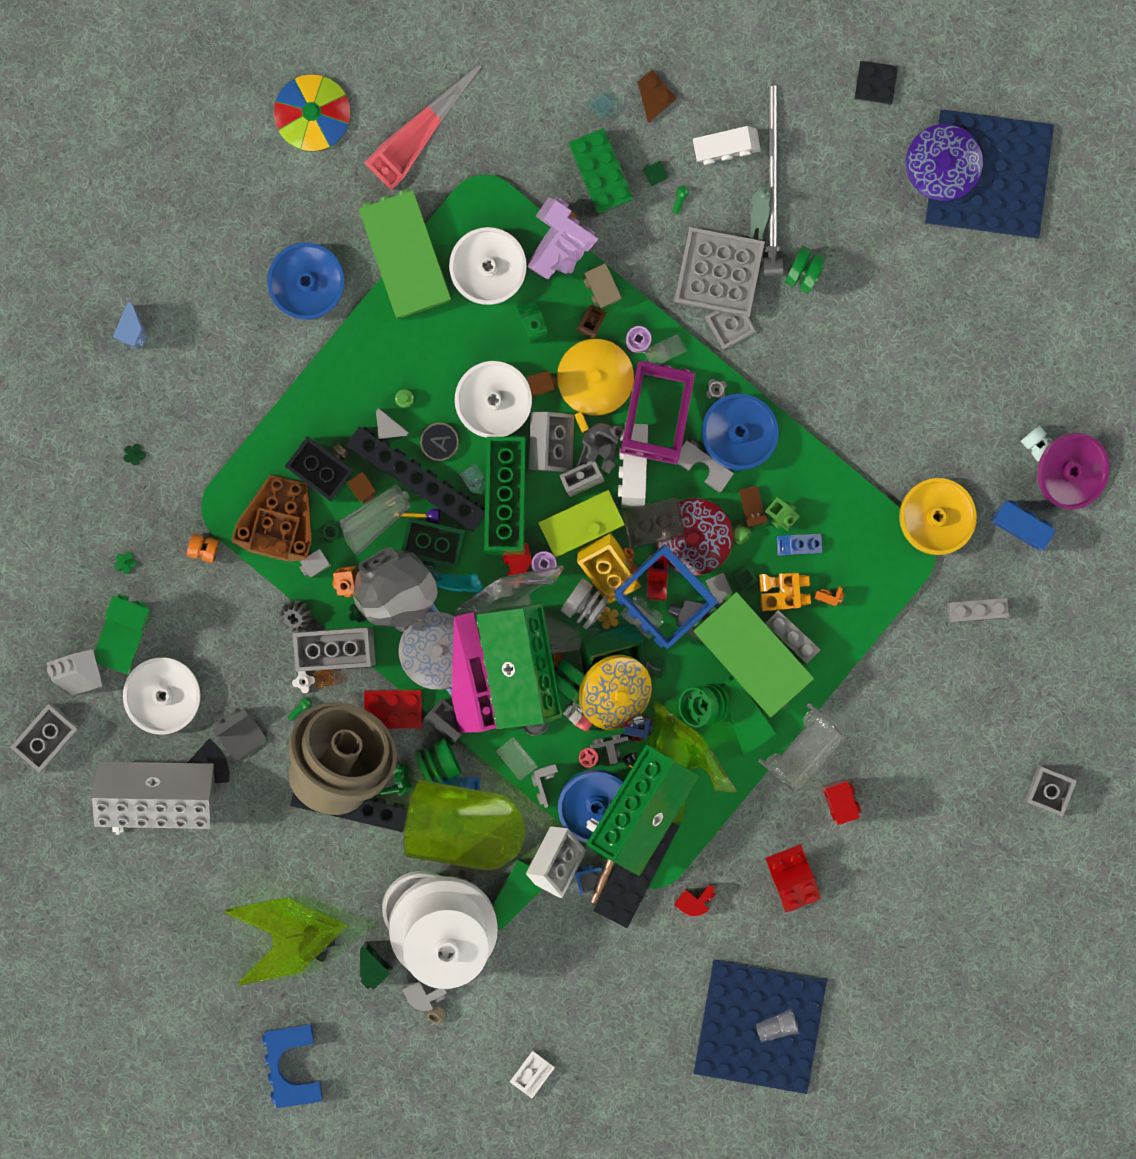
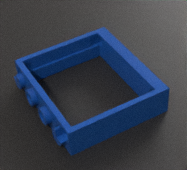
M666 544L659 548L614 590L616 594L614 598L621 606L625 604L629 608L627 612L634 619L638 618L642 622L640 626L648 634L652 632L656 637L654 641L661 648L665 646L667 649L718 603L717 598ZM662 555L707 600L668 638L656 628L623 592Z

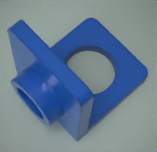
M592 864L581 867V871L575 872L580 895L583 894L579 875L601 870L600 866L592 867Z

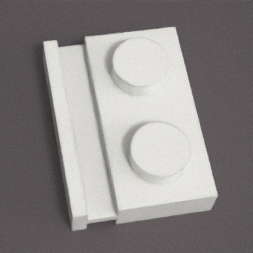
M532 1050L512 1077L510 1083L530 1098H533L555 1067Z

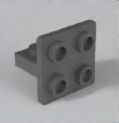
M620 733L612 735V739L605 741L604 737L595 739L593 744H590V748L606 746L610 765L618 763L617 759L621 758L619 747H614V744L628 741V736Z

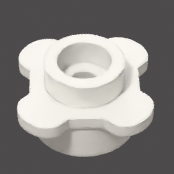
M299 671L298 677L292 681V685L300 688L302 693H307L311 685L315 683V678L306 674L305 671Z

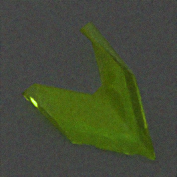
M654 701L653 732L649 735L647 745L690 771L697 767L703 769L710 775L715 791H737L704 738L660 703ZM686 800L672 822H683Z
M289 897L225 909V914L271 934L273 948L238 981V986L301 973L349 924L340 922L309 906L302 905Z

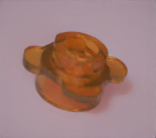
M330 669L320 670L312 674L317 682L318 689L334 684V678L330 675Z

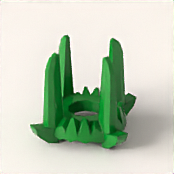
M401 763L400 766L396 765L393 775H395L393 780H396L394 784H397V786L383 789L378 794L398 793L399 796H402L404 793L408 794L411 792L412 784L409 782L407 772L409 769L405 763Z

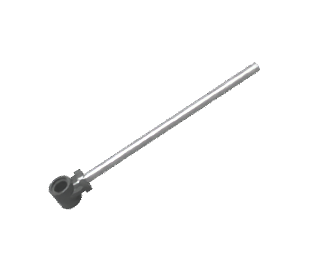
M774 85L769 86L770 246L764 247V253H768V257H764V276H783V257H779V253H783V247L777 246V86Z

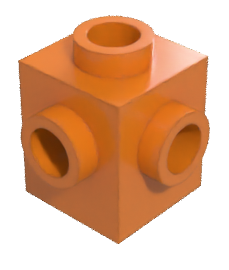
M357 566L338 568L333 573V587L337 590V595L353 596L358 573Z

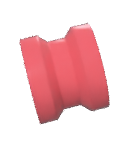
M585 748L579 754V761L585 767H593L598 761V754L594 749Z

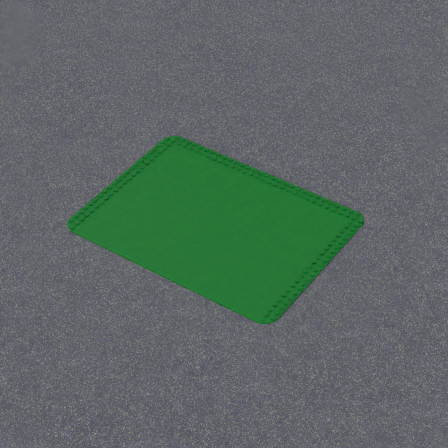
M486 174L472 176L461 182L425 224L451 301L397 320L381 277L206 487L201 501L202 517L208 530L289 599L295 602L300 599L302 604L307 603V609H312L310 614L324 628L329 630L373 626L376 665L371 667L399 690H422V709L426 713H429L441 698L454 708L451 695L446 689H429L420 686L405 673L399 658V644L404 631L400 632L395 626L375 625L365 617L360 623L349 619L348 616L352 613L349 611V607L351 604H355L353 596L337 595V590L333 587V573L338 568L357 566V571H359L358 565L362 561L385 548L391 547L393 550H401L409 518L428 522L426 518L422 517L395 518L393 515L395 511L427 514L430 509L439 508L346 445L357 428L363 429L364 426L374 432L372 436L379 440L376 411L379 408L409 432L408 436L383 438L390 443L389 447L391 449H400L406 453L404 456L406 459L411 461L413 458L422 464L420 468L425 472L428 469L438 475L437 480L440 482L447 481L454 486L452 490L457 493L462 491L468 495V501L473 504L478 502L485 507L487 438L471 432L460 420L455 407V393L458 383L469 369L488 361L509 364L520 371L526 380L528 376L549 371L550 375L554 374L557 382L558 367L565 353L575 344L591 339L577 332L578 325L588 306L592 305L595 307L591 296L594 294L591 288L587 290L583 279L586 278V272L605 264L590 250L588 252L584 251L581 259L576 262L572 273L565 274L555 270L554 274L552 273L550 278L546 279L526 267L525 279L520 289L511 298L499 304L482 305L465 298L455 287L449 267L452 251L464 235L473 230L486 227L503 230L519 242L524 251L527 264L551 228L536 217L540 208L504 179ZM607 265L622 299L601 309L607 312L595 339L607 340L619 346L631 361L634 378L638 362L649 361L653 365L658 366L668 365L672 369L677 370L687 369L691 373H695L682 446L686 440L688 442L693 440L701 446V451L705 454L707 452L701 436L702 423L707 411L719 400L716 397L708 398L706 392L709 390L708 381L711 379L718 382H726L725 396L746 394L764 402L771 409L777 420V445L771 456L760 466L744 471L731 470L734 474L720 493L704 483L709 475V469L704 463H695L687 471L679 464L675 465L647 459L644 509L621 508L622 497L618 496V486L622 485V478H619V466H623V460L620 459L622 441L618 437L615 452L616 465L611 469L610 473H606L601 469L605 461L601 455L598 454L595 459L605 481L570 497L559 476L565 472L529 470L531 412H553L574 415L572 469L578 467L577 465L584 446L582 440L586 432H581L575 418V414L579 412L565 402L557 383V386L554 387L555 392L532 398L531 410L525 423L516 432L506 436L525 437L527 441L525 544L528 543L531 559L533 560V557L539 552H549L553 555L539 522L609 490L625 524L623 527L610 533L622 550L625 548L633 550V564L639 568L649 559V555H653L658 550V525L664 513L671 506L686 499H705L715 503L724 510L731 521L732 527L740 523L747 526L739 490L758 486L767 523L748 527L752 532L750 538L742 545L734 541L731 553L719 568L710 573L695 576L709 590L706 580L724 573L732 593L737 592L764 623L777 610L761 611L760 594L779 593L778 587H772L768 591L760 592L759 581L742 591L732 574L749 564L758 580L760 574H766L772 578L777 577L778 574L799 573V575L809 576L810 584L809 586L800 587V594H810L811 604L801 606V608L781 609L779 611L811 640L820 651L808 664H805L780 638L778 639L814 679L788 702L785 709L781 708L772 717H769L753 699L776 735L744 756L729 714L722 722L696 728L689 726L680 715L679 699L686 689L710 683L723 686L722 682L732 676L702 641L685 632L668 649L665 646L661 648L654 641L656 637L653 633L650 632L648 634L640 626L642 622L638 618L634 619L627 612L629 608L625 604L621 606L617 600L606 604V607L610 608V612L614 609L618 611V616L615 617L618 620V625L615 627L610 625L608 629L602 627L604 621L599 622L598 620L585 629L583 626L587 621L586 618L583 617L578 624L579 613L576 612L570 618L560 611L582 578L593 585L590 591L591 595L598 591L577 562L578 550L606 535L556 557V570L548 577L538 576L531 564L519 585L514 586V583L509 582L507 572H510L509 564L505 565L503 555H486L484 551L485 517L475 532H473L440 510L439 525L466 531L458 568L422 561V563L430 573L460 576L476 573L478 575V579L483 585L480 598H474V593L458 592L437 587L438 593L433 603L439 612L453 616L473 612L476 625L477 614L497 608L542 603L552 660L554 661V654L562 653L563 659L582 674H584L580 655L582 638L590 634L602 633L605 630L617 629L623 625L635 624L644 641L639 659L643 666L645 657L664 659L662 678L650 677L652 684L651 697L646 709L641 714L643 716L647 715L652 720L653 732L642 742H633L628 738V741L615 743L614 747H619L621 758L617 759L618 763L610 765L606 746L594 748L598 754V761L593 767L583 766L579 761V754L583 749L590 748L593 740L603 737L605 741L611 740L612 735L623 733L624 727L616 730H606L592 724L589 731H584L575 726L563 714V717L550 721L548 728L541 735H529L521 726L503 729L495 728L482 732L462 733L458 738L561 825L562 823L558 815V800L564 785L572 777L588 770H605L625 780L632 768L627 767L622 758L632 752H636L639 757L646 744L698 775V780L672 821L680 825L648 887V889H658L666 887L679 879L929 578L934 568L936 555L918 550L906 539L900 525L899 506ZM535 300L545 322L548 337L530 343L517 307ZM636 326L646 328L651 334L650 346L642 353L632 352L626 344L628 332ZM643 375L634 424H648V444L673 449L685 383ZM402 389H408L414 395L413 405L406 409L399 407L395 401L397 392ZM632 391L625 403L609 414L602 416L583 414L589 429L597 423H607L612 427L621 426L624 430ZM435 423H445L451 426L459 439L458 449L455 454L444 461H434L428 458L422 451L420 444L421 435L424 430ZM307 436L331 454L334 451L332 446L335 447L337 443L344 446L350 453L346 456V459L342 458L340 461L355 471L349 481L363 472L378 492L375 494L376 498L370 503H361L346 483L334 501L331 502L308 485L311 546L308 556L321 549L331 565L312 578L309 575L305 577L300 569V566H302L300 561L287 562L251 553L232 542L237 521L270 475L305 483L284 466ZM369 440L365 443L367 451H372L375 448L374 441ZM388 451L382 452L381 460L383 462L389 461L391 453ZM399 462L396 466L397 471L400 473L405 472L407 464ZM415 473L412 477L413 482H422L423 475ZM435 483L430 484L428 487L429 493L436 494L439 491V486ZM452 494L444 497V502L447 505H451L455 501V497ZM777 497L785 503L787 501L796 508L795 512L800 516L788 531L782 527L779 529L770 522L772 518L765 512ZM463 505L460 508V513L463 516H467L471 512V508L468 505ZM332 521H336L338 529L343 535L340 539L336 538L331 543H327L320 528L323 525H329ZM821 534L822 553L778 556L777 536ZM669 565L666 601L647 600L648 569L637 578L641 587L626 595L666 638L678 628L675 626L678 618L668 615L671 604L683 607L685 600L701 604L707 602L680 572ZM838 587H842V592L845 593L841 604L837 603V606L813 599L816 591L821 592V589L832 592L831 596L833 597ZM601 594L597 597L600 601L603 598ZM556 669L554 671L561 677L564 676V674L560 670ZM558 692L563 713L568 705L572 706L573 701ZM556 764L558 772H555V777L545 780L543 776L540 777L549 806L545 808L544 804L540 805L537 797V794L540 793L539 787H534L531 775H535L534 770ZM590 848V849H591L593 852H595L599 857H601L605 862H607L608 858H606V857L603 856L602 854L598 853V852L595 851L594 849Z

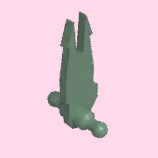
M766 186L760 187L751 198L753 208L749 239H753L756 228H759L758 240L762 241L764 237L762 234L769 217V201L771 191Z

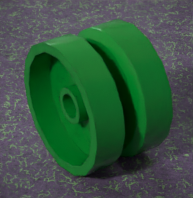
M802 245L784 283L794 287L799 278H802L799 290L809 294L823 270L822 266L827 256L816 253L812 261L809 262L808 259L812 253L811 249Z
M562 658L556 666L564 676L561 677L555 672L558 692L579 705V690L577 687L581 686L585 675Z

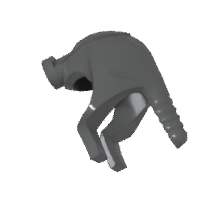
M597 423L585 433L582 440L584 446L577 466L586 465L589 461L594 463L599 454L605 459L601 469L606 473H610L611 469L616 465V445L618 444V437L623 435V428L621 426L612 427L607 423Z

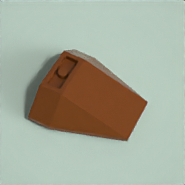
M270 475L237 521L232 542L251 553L287 562L307 560L311 546L308 485Z

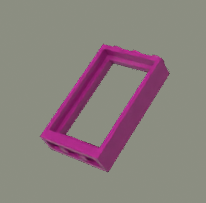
M649 361L638 362L620 453L677 465L695 373H691L687 369H672L668 365H653ZM643 375L685 383L673 449L631 440Z

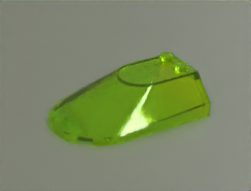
M417 780L410 796L403 834L405 857L480 870H493L503 867L517 856L525 838V823L522 814H520L511 800L496 793Z

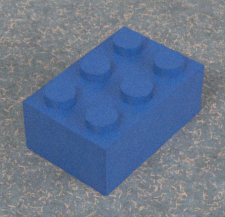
M1013 500L1001 502L990 522L1036 550H1045L1056 531L1052 528L1053 524L1044 519L1043 521L1036 519L1037 515L1029 510H1021L1019 508L1020 505Z

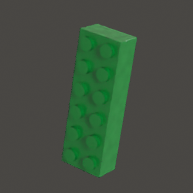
M487 437L484 551L486 555H525L527 441L525 437Z

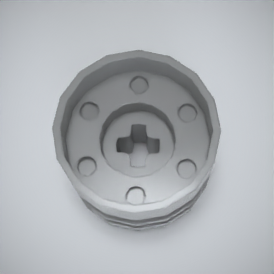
M582 578L560 611L570 618L576 612L579 613L577 623L579 624L583 617L586 618L587 621L583 627L587 629L597 621L604 611L609 596L605 594L601 601L598 600L597 597L602 591L598 590L594 595H591L590 591L593 585Z

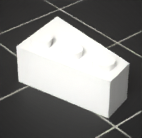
M749 126L693 139L696 159L698 162H703L704 165L713 164L718 159L725 161L733 159L734 156H748L751 153L761 151L757 129Z

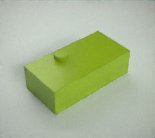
M609 490L539 522L555 558L625 525Z

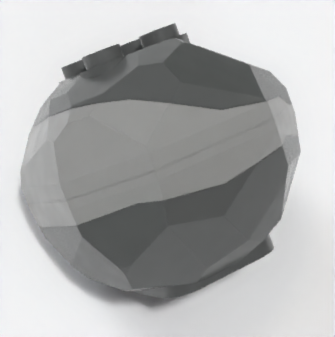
M388 547L365 559L358 565L359 571L356 576L353 598L358 610L369 622L378 626H395L397 630L402 632L407 630L411 624L426 618V611L434 603L438 591L432 574L416 554L397 549L393 550L391 547Z

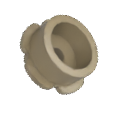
M337 443L335 447L332 446V449H334L332 454L339 460L342 458L346 459V456L350 453L340 443Z
M434 1006L432 1010H428L427 1018L433 1023L439 1024L446 1017L444 1010L439 1006Z

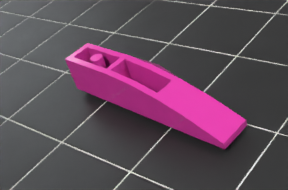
M473 612L454 616L451 697L459 733L482 732L497 728L494 721L493 704L490 699V687L487 683V670L484 665L483 649L480 644Z

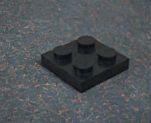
M860 61L854 99L892 105L898 66Z

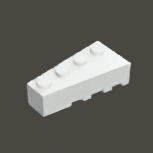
M634 424L631 440L647 443L648 424ZM624 430L623 435L620 437V441H623ZM620 453V459L623 460V466H619V478H622V485L618 486V496L622 497L621 508L644 509L647 459Z

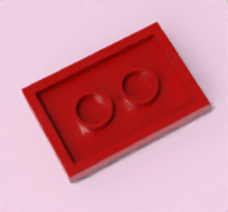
M364 690V709L377 717L387 729L423 728L422 690Z

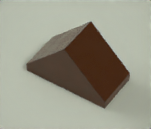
M589 305L578 325L577 332L595 339L607 312Z

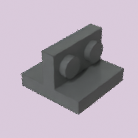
M441 698L425 717L423 723L441 738H446L449 744L453 746L462 733H459L454 708Z

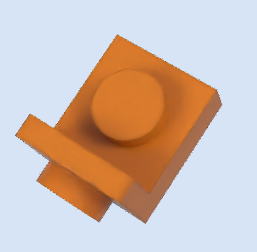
M838 587L833 597L831 596L832 592L821 589V592L816 591L813 599L837 606V603L841 604L845 593L842 592V587Z

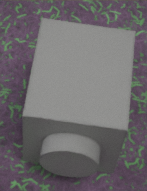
M321 549L309 555L307 560L300 561L302 564L300 566L301 571L305 577L309 575L310 578L331 566Z

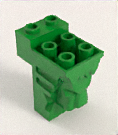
M118 593L117 597L112 596L104 617L107 619L94 651V656L97 664L128 675L133 667L137 651L141 646L140 640L145 636L143 633L144 629L149 626L153 616L149 615L151 609L147 608V603L136 600V603L128 601L129 597Z

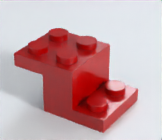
M801 844L765 858L785 913L821 899L815 878Z

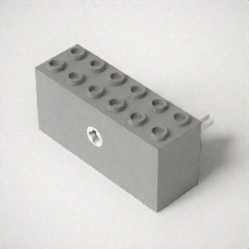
M98 762L92 793L94 827H112L113 832H116L117 835L120 832H124V827L211 829L215 800L214 764Z

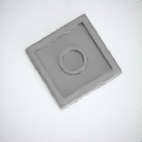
M713 311L705 316L723 350L757 332L750 318L720 311Z

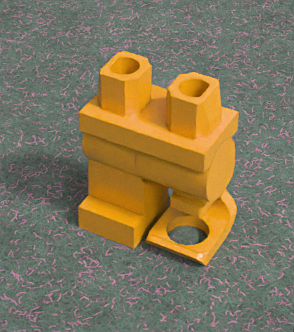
M799 573L778 574L777 577L772 578L766 574H760V592L768 591L772 587H778L779 593L760 594L761 611L801 608V606L811 604L810 594H800V587L809 586V576L799 575Z

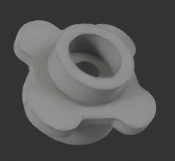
M714 379L709 380V390L706 392L707 397H716L718 399L725 397L724 389L727 387L726 382H718Z

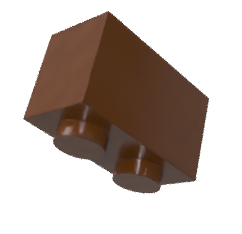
M549 371L527 377L532 398L555 392L554 387L557 386L554 374L550 375Z
M362 472L347 482L359 502L368 504L376 498L375 494L378 492L365 473Z

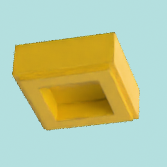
M581 412L575 414L581 432L588 431L589 427Z

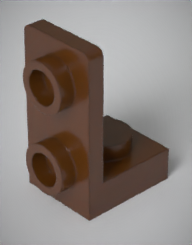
M758 486L739 490L747 527L767 523Z

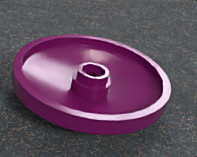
M1067 433L1059 436L1047 446L1040 458L1037 470L1040 490L1049 502L1064 509L1083 508L1095 501L1104 490L1109 477V459L1101 443L1089 435Z

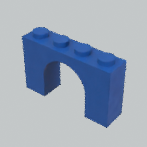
M312 1023L266 1030L265 1035H262L263 1046H267L268 1054H265V1061L267 1066L270 1065L271 1073H268L269 1085L273 1084L274 1092H271L272 1104H276V1108L321 1102L323 1094L320 1080L293 1083L282 1075L279 1067L280 1057L287 1049L314 1044Z

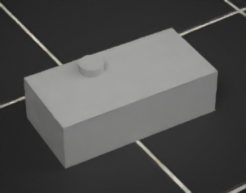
M373 626L293 633L296 672L376 665Z

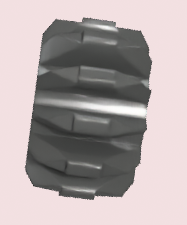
M300 599L296 602L290 600L282 606V611L279 615L283 618L280 623L287 624L285 629L291 627L292 632L296 630L301 632L310 626L313 616L310 614L312 609H307L306 607L307 603L302 604Z

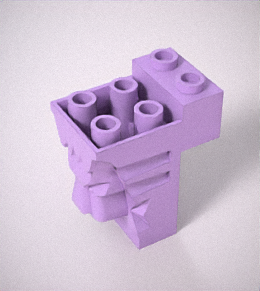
M548 197L536 215L538 219L551 228L526 264L528 268L546 279H549L555 270L565 274L572 273L576 262L581 259L584 251L588 252L598 240L594 236L595 232L583 225L580 227L578 225L580 221L569 216L571 210L567 208L569 204L557 197L554 199Z

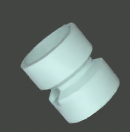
M1040 425L1021 440L1027 449L1032 450L1031 454L1037 461H1040L1044 450L1052 442L1051 438L1045 437L1046 432ZM1041 441L1043 446L1038 448L1036 445Z

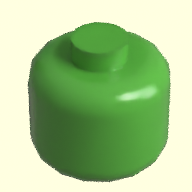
M408 389L399 390L395 396L396 404L405 409L411 407L414 403L413 393Z
M743 523L733 526L734 541L739 545L744 544L750 538L751 530Z

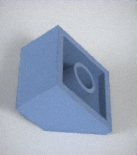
M128 302L113 338L139 349L146 342V331L136 306Z

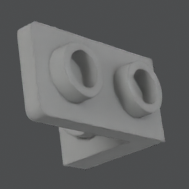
M556 764L534 770L535 775H531L534 787H539L540 793L537 794L540 805L544 804L545 808L549 806L540 777L543 776L544 780L555 777V772H558Z

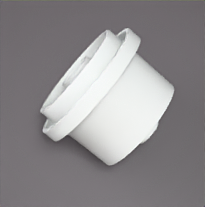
M434 877L416 883L398 899L389 920L391 946L400 963L420 982L439 989L456 988L473 980L485 966L497 939L496 914L488 897L472 883L455 877Z

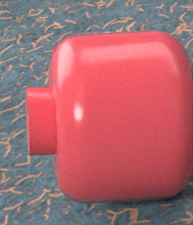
M583 715L575 726L584 731H589L592 723Z

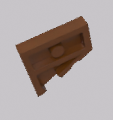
M653 70L649 71L637 82L648 123L677 99Z

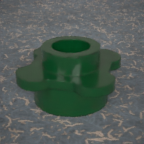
M332 521L329 525H323L320 528L327 543H331L336 538L340 539L343 535L339 531L336 521Z

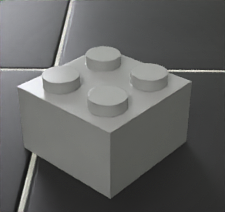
M1038 766L1024 802L1063 817L1077 781Z

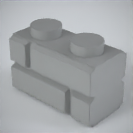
M589 461L586 465L583 464L559 475L570 497L605 481L596 461L594 463Z

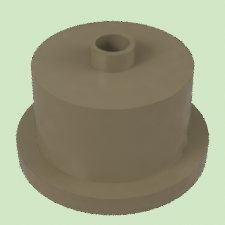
M330 702L309 709L298 719L289 738L288 753L290 764L288 778L290 786L302 803L323 814L341 815L357 809L364 800L377 795L384 789L396 767V747L388 729L373 714L352 704Z

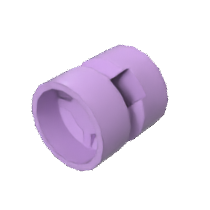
M642 326L631 328L626 337L628 348L635 353L646 351L651 343L650 332Z
M539 552L533 557L532 568L538 576L548 577L556 570V559L551 553Z

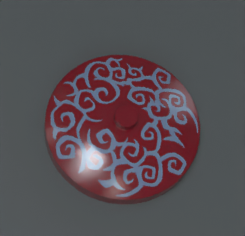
M692 498L674 504L664 513L658 525V549L666 544L694 575L707 574L719 568L726 561L733 547L734 532L729 517L718 505L705 499ZM668 560V565L676 571H678V569Z

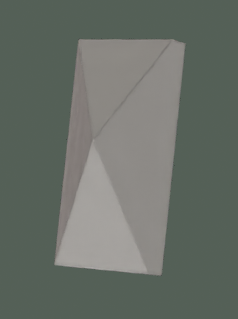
M378 408L376 416L379 438L409 435L407 430Z

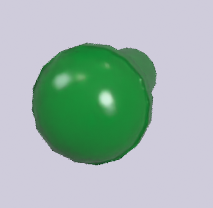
M680 186L676 190L677 198L672 212L678 215L684 199L689 195V189L686 186Z
M308 697L302 698L299 705L287 718L292 721L303 711L312 707V700Z

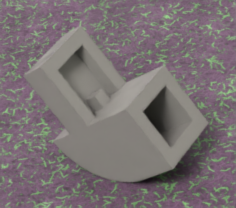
M419 980L402 989L408 1003L420 1011L432 1010L433 1005L431 1001L439 1002L447 994L446 989L439 988L426 993Z

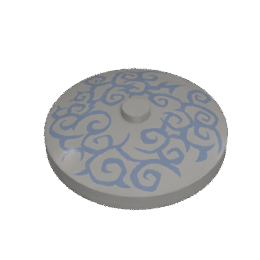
M441 612L428 613L424 620L411 624L402 634L399 644L401 665L409 678L420 686L429 689H446L452 686L453 615Z

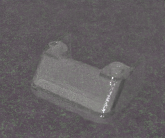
M810 703L807 704V707L811 711L804 717L805 729L783 754L771 755L766 762L761 758L758 760L794 793L798 792L844 740V734Z

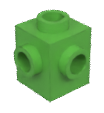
M778 497L765 510L772 518L770 522L778 529L782 527L786 531L800 517L795 512L796 508L787 501L785 503Z

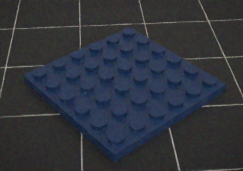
M940 109L938 124H951L961 127L975 138L982 152L983 167L976 185L961 198L952 201H935L928 198L925 224L1039 239L1054 125Z
M713 960L693 1074L807 1094L827 980Z

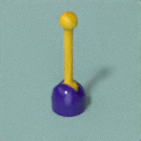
M430 509L427 514L401 513L400 511H395L393 514L395 518L422 517L426 518L430 523L439 524L440 509Z

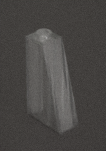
M396 484L339 521L346 544L356 555L361 553L410 508L408 501L410 497L406 490H401Z

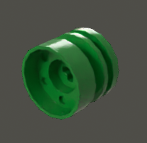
M716 683L688 688L679 699L681 717L689 726L695 728L722 722L730 712L731 703L729 695L721 685Z
M446 738L434 742L435 752L433 753L428 746H425L426 756H424L421 749L415 751L419 770L430 787L436 786L434 777L437 778L440 784L443 783L442 773L444 772L449 779L462 774L457 758Z

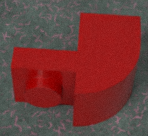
M661 556L648 568L647 600L666 601L668 559L665 556Z
M708 884L698 898L685 889L673 904L689 916L703 915L710 910L704 903L706 901L708 903L711 902L716 895L714 893L716 889L711 884Z

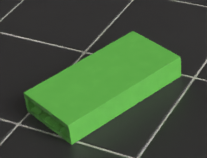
M405 189L399 191L398 196L392 198L390 195L380 198V202L374 204L372 201L362 204L359 212L396 319L398 320L450 302L451 298L413 190Z
M730 592L722 599L724 603L720 607L715 605L708 612L709 617L705 620L701 618L693 625L695 627L693 632L765 713L772 717L814 678L737 592L734 594Z

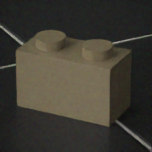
M606 263L585 273L586 278L583 281L587 290L591 288L594 294L591 296L595 307L599 306L601 310L621 301L622 298Z

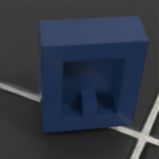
M646 718L644 729H640L641 725L629 723V726H624L623 734L647 739V734L651 735L653 723H650V719Z

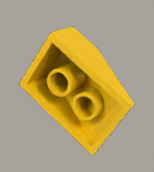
M609 533L578 550V564L597 590L602 591L600 593L602 597L605 594L609 596L607 603L615 601L614 597L616 594L614 590L634 571L613 535ZM638 579L623 591L625 595L641 587Z

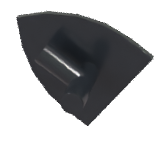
M208 739L187 763L214 764L215 783L229 782L227 760L220 748L211 739Z

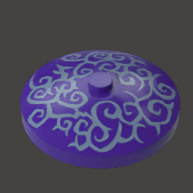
M938 124L926 128L914 138L906 154L905 166L911 184L920 194L935 201H952L966 195L976 185L981 176L983 157L977 141L969 132L955 125Z

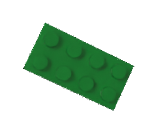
M604 128L568 142L569 149L597 216L633 201Z

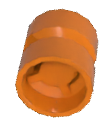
M193 533L186 556L194 559L201 557L202 561L214 563L219 540L210 537L205 539L203 535Z

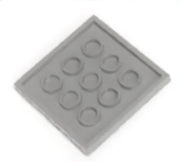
M689 227L674 303L750 317L765 241Z

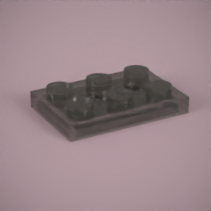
M676 497L622 511L630 549L685 536L679 502Z

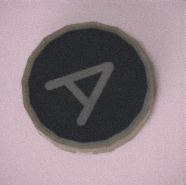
M435 423L424 430L421 435L420 444L422 451L428 458L434 461H444L455 454L458 449L459 439L451 426L445 423Z

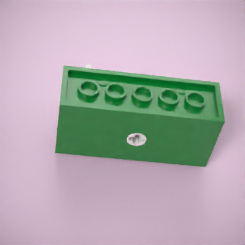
M542 603L497 608L477 614V626L481 637L480 644L483 648L487 683L490 687V699L493 704L494 721L497 729L545 724L563 717Z
M646 744L600 822L593 818L587 821L588 825L586 828L591 830L593 834L586 845L614 863L640 876L699 776Z

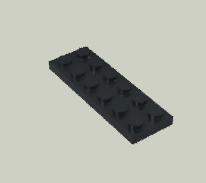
M674 822L671 823L640 876L617 864L593 911L628 928L680 825Z

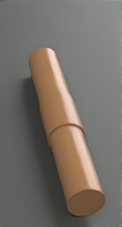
M609 859L592 896L591 902L597 904L615 864Z

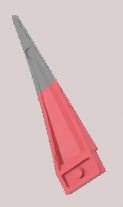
M481 65L475 66L389 137L364 162L390 190L406 176L438 125L479 71Z

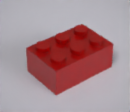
M842 779L822 786L833 822L836 825L860 818L859 814L862 811L859 802L853 798V795L856 793L851 782L849 783L847 780Z

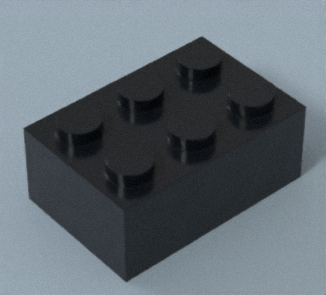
M308 436L284 466L331 502L334 501L355 473L354 470Z

